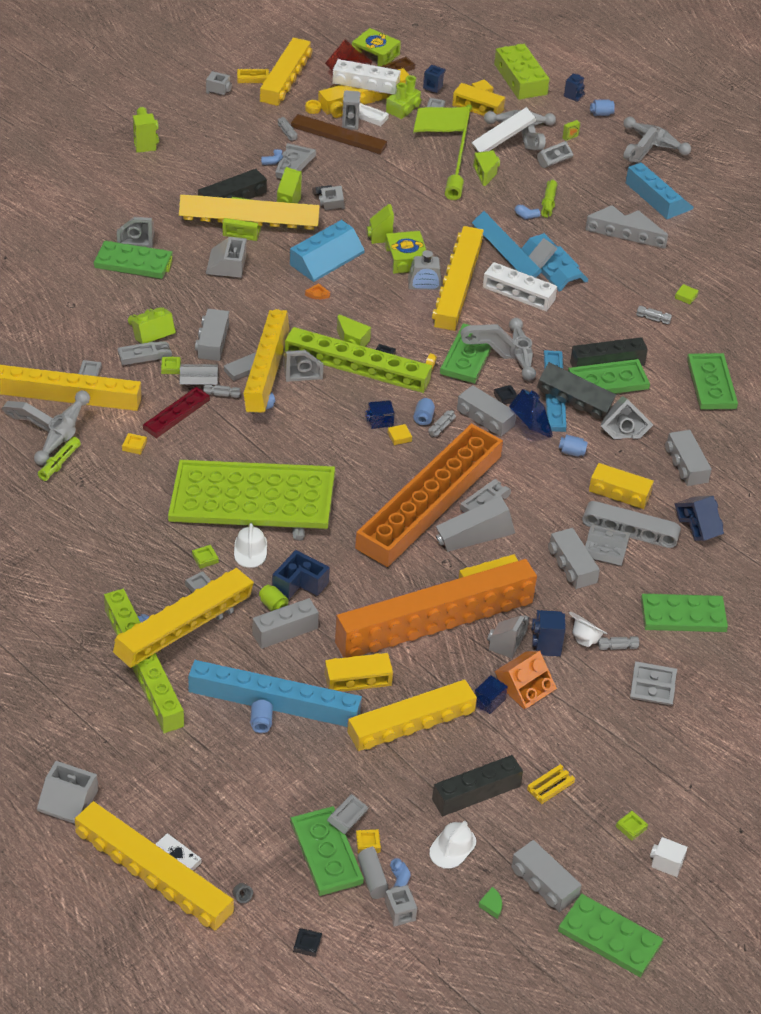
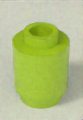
M266 585L259 592L261 602L270 611L288 606V598L275 586Z

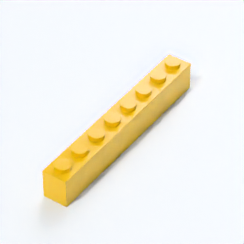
M180 194L179 216H183V220H193V217H199L200 221L211 222V218L218 219L220 223H223L224 218L258 223V226H262L263 223H270L269 226L280 227V224H287V228H297V225L304 226V229L314 230V227H318L320 206Z
M463 226L462 232H458L457 243L454 244L450 264H448L446 275H444L443 286H441L439 297H437V309H434L432 319L435 320L434 327L456 330L481 249L483 229Z
M269 310L243 393L246 412H265L285 346V340L289 332L287 310Z
M0 365V395L74 403L76 393L83 390L90 395V401L87 405L138 411L140 405V381Z
M237 567L230 572H225L221 577L211 580L207 585L196 589L192 594L180 598L173 605L166 606L159 613L151 615L140 624H135L128 631L118 634L114 640L113 653L130 668L250 597L254 581Z
M93 801L74 818L75 831L81 839H87L98 851L105 852L115 863L126 867L133 876H139L150 888L160 891L168 901H174L185 913L192 914L198 918L203 926H209L216 931L234 913L233 898Z

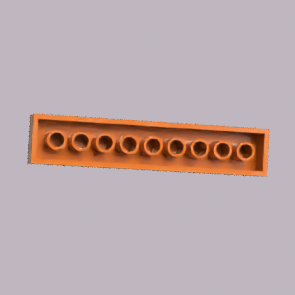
M471 423L356 532L355 549L389 567L501 457L503 440Z
M522 559L336 615L335 643L343 658L361 656L426 635H432L439 631L452 629L465 623L491 617L501 612H508L511 609L527 606L533 603L537 575L527 559Z

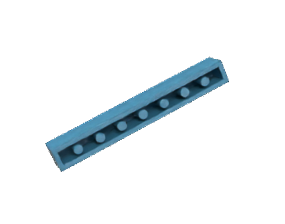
M194 660L188 675L190 693L249 706L255 701L266 700L272 704L273 711L348 727V719L361 713L362 696L198 660Z

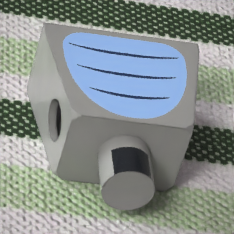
M429 250L423 251L422 256H415L413 258L408 275V289L440 290L442 276L439 258L433 257V253Z

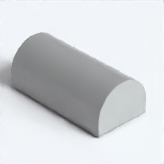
M565 141L540 151L537 159L540 166L546 168L569 159L574 154Z
M369 847L362 850L357 858L371 897L374 899L384 898L388 890L387 881L375 848Z

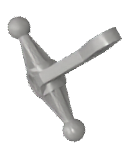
M512 110L497 115L493 111H488L484 115V120L487 124H493L495 121L502 123L521 110ZM531 112L536 121L521 130L524 145L527 149L543 150L546 143L545 136L542 133H536L534 125L545 123L547 126H552L556 122V117L552 113L542 116Z
M627 117L623 122L626 129H635L643 136L638 144H629L625 149L623 158L629 162H640L653 145L678 149L679 153L684 156L691 152L690 144L686 142L681 144L667 130L661 127L636 123L633 117Z
M515 317L509 322V328L513 331V338L498 324L471 325L461 330L460 334L464 343H488L502 358H514L520 363L523 368L521 373L523 379L531 381L535 378L536 371L531 367L533 357L532 340L526 337L521 330L523 327L521 319Z
M78 391L75 395V402L54 418H51L27 402L7 401L2 410L13 419L29 420L49 433L43 450L37 451L34 455L35 463L43 466L46 465L49 454L62 442L69 440L75 434V422L81 406L89 403L90 395L86 391Z

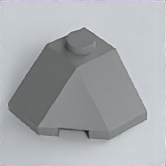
M133 217L117 230V243L148 248L153 246L154 220L152 218Z
M305 350L284 352L283 368L286 382L323 379V363Z
M622 396L609 409L600 426L613 439L641 438L653 424L627 398Z
M524 615L499 622L495 630L491 629L488 635V641H490L489 650L512 659L528 631L530 617Z

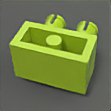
M409 75L406 77V84L398 83L396 85V94H392L387 98V113L403 119L416 107H419L421 104V91L415 89V76Z
M139 107L137 115H133V136L137 153L156 151V144H159L158 133L156 134L158 121L154 120L153 113L147 114L145 107Z
M150 308L145 313L133 314V316L130 315L128 318V323L133 327L135 340L141 344L176 333L172 313L165 308H156L154 310Z

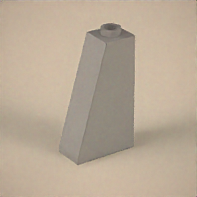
M499 496L437 525L438 534L435 536L439 545H444L447 552L515 534V529L510 511L502 497Z

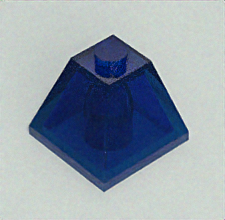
M522 389L509 407L530 430L551 438L553 433L544 404L539 400L540 396L533 390L529 392Z

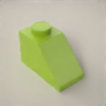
M494 151L474 153L473 167L482 186H486L495 177L500 166L499 157L496 156Z
M288 167L285 168L277 190V202L298 204L301 200V171Z
M387 204L370 218L369 226L366 227L367 237H370L372 244L385 243L386 233H393L394 213L391 204Z
M340 314L337 316V332L342 341L364 347L370 342L371 327Z

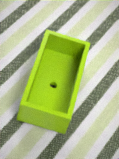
M525 44L496 48L494 65L518 100L548 95L550 79Z

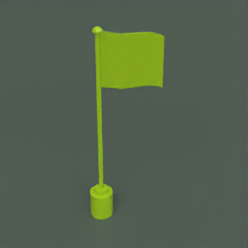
M470 104L466 107L418 108L413 133L424 131H463L456 172L448 177L445 188V196L450 200H458L462 195L464 180L458 174L470 110H472Z

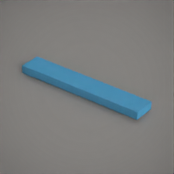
M485 211L472 222L476 228L484 230L483 235L517 271L535 278L542 272Z
M544 350V370L548 362L563 369L562 351ZM545 394L547 431L566 432L565 402L559 401L551 394Z

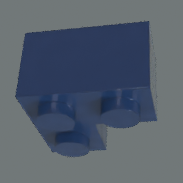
M696 496L674 503L679 522L690 523L694 541H705L724 534L723 522L720 519L718 504L714 496Z
M295 550L272 574V586L279 589L288 600L300 587L318 596L329 584L330 567Z
M537 610L536 618H532L531 631L535 633L532 634V647H535L536 651H540L542 656L561 657L566 630L565 613H562V611Z

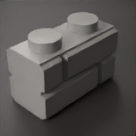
M344 91L343 128L350 130L358 129L359 91Z

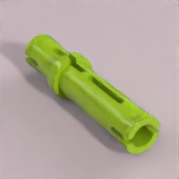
M555 180L547 182L545 197L541 204L543 206L541 215L548 218V214L549 217L552 215V209L555 206L554 199L557 189V182Z
M71 437L53 457L46 461V465L38 471L39 478L47 481L54 472L59 471L62 464L81 446L80 440L76 437Z

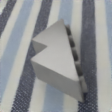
M611 205L587 216L585 228L587 231L666 248L668 234L639 210L625 216Z

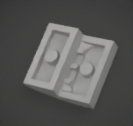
M180 364V384H218V364Z
M591 524L585 547L593 559L622 566L630 533Z
M635 661L630 698L672 706L677 669Z

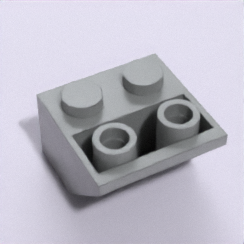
M228 237L213 247L206 274L241 278L246 259L247 239Z
M55 761L45 778L37 811L75 824L74 818L91 804L98 792L97 774Z

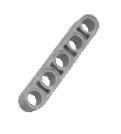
M591 501L587 504L582 518L583 523L588 527H591V524L627 532L630 533L629 538L666 548L676 546L681 532V527L675 522L597 501Z

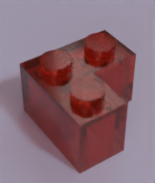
M344 39L325 64L333 71L338 59L371 65L373 61L363 51Z

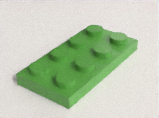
M104 241L94 261V268L163 279L166 267L172 256V251Z
M463 323L440 368V374L475 384L492 347L488 343H464L460 334L461 330L471 325Z
M724 353L688 354L687 361L700 409H737L738 401Z
M639 359L571 367L568 369L569 372L614 394L646 390L650 387V382Z
M642 594L641 596L645 630L727 632L728 624L723 596Z
M334 806L291 817L290 821L319 896L364 883V878L346 835L327 821L329 816L335 811Z
M582 893L558 929V932L640 978L664 940Z

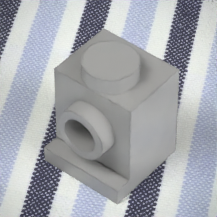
M212 71L206 79V93L208 94L214 92L224 95L226 92L231 91L230 75Z
M342 186L321 189L322 195L319 196L320 206H324V210L345 209Z
M408 885L396 886L387 890L385 893V903L392 918L393 926L416 921L417 906Z

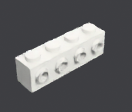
M338 59L333 69V83L395 95L396 85L400 83V70Z
M493 262L484 273L483 288L546 312L556 299V285Z

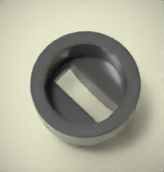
M246 883L237 884L232 891L234 898L239 903H247L253 896L252 888ZM241 890L244 893L243 896H241L239 893Z

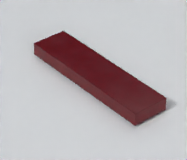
M195 387L145 422L143 430L158 438L210 401V395Z

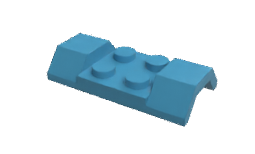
M545 233L529 238L521 248L529 256L543 238L556 246L557 250L541 268V273L551 284L557 286L558 291H562L569 281L578 278L588 282V278L581 272L579 265Z

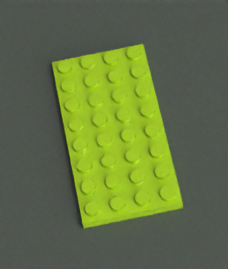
M179 460L168 520L169 522L249 525L252 523L255 526L328 529L335 466Z

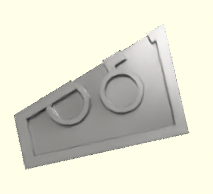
M287 143L286 151L283 152V158L275 172L276 178L282 179L286 167L301 171L316 156V150Z

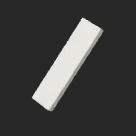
M526 107L474 140L472 145L477 152L490 151L534 123L536 119Z

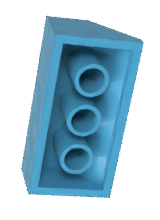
M642 162L628 167L626 184L665 219H670L693 210V206Z
M340 220L290 248V265L315 282L365 253V250L354 228Z

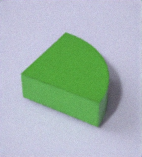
M491 887L480 900L478 907L497 919L501 914L502 899L498 891Z

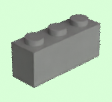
M207 309L206 316H202L201 325L203 327L199 328L198 338L200 339L196 340L195 351H198L199 359L220 361L229 328V311Z
M472 385L458 396L457 410L498 436L502 437L515 426L517 412Z
M691 430L669 433L668 440L665 442V448L670 453L673 464L677 466L681 479L685 481L687 486L709 483L712 469Z
M569 528L552 533L548 548L550 553L556 557L559 567L566 573L567 580L573 584L575 589L596 584L600 569L575 530Z
M310 598L254 617L252 620V635L261 649L318 629L319 612Z
M534 840L514 853L511 867L515 874L522 877L533 891L538 892L545 899L546 903L554 907L559 913L579 898L582 884Z

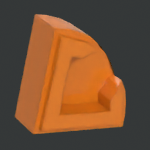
M318 283L305 290V296L321 300L329 298L330 292Z

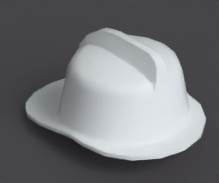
M252 523L249 524V527L243 528L235 540L234 556L239 565L246 568H255L262 565L267 556V540L263 532L253 527Z
M569 612L575 618L572 634L579 644L589 647L592 644H596L603 634H607V632L597 628L581 616Z
M453 822L445 826L430 848V857L434 864L444 869L457 867L474 849L476 838L468 827L467 822Z

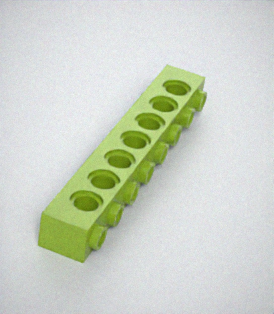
M293 327L285 340V352L305 350L325 366L421 393L425 392L431 380L432 365Z
M124 588L104 594L105 612L116 635L128 631L137 623L140 624ZM156 653L134 665L132 669L163 733H167L184 727V710Z

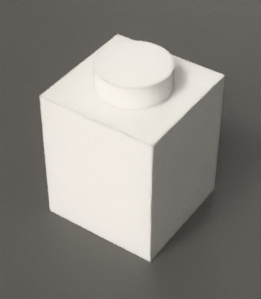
M662 837L659 845L654 844L650 857L653 858L651 867L677 877L688 847Z

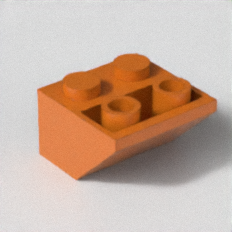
M526 651L495 671L502 689L523 709H527L557 689L540 651Z

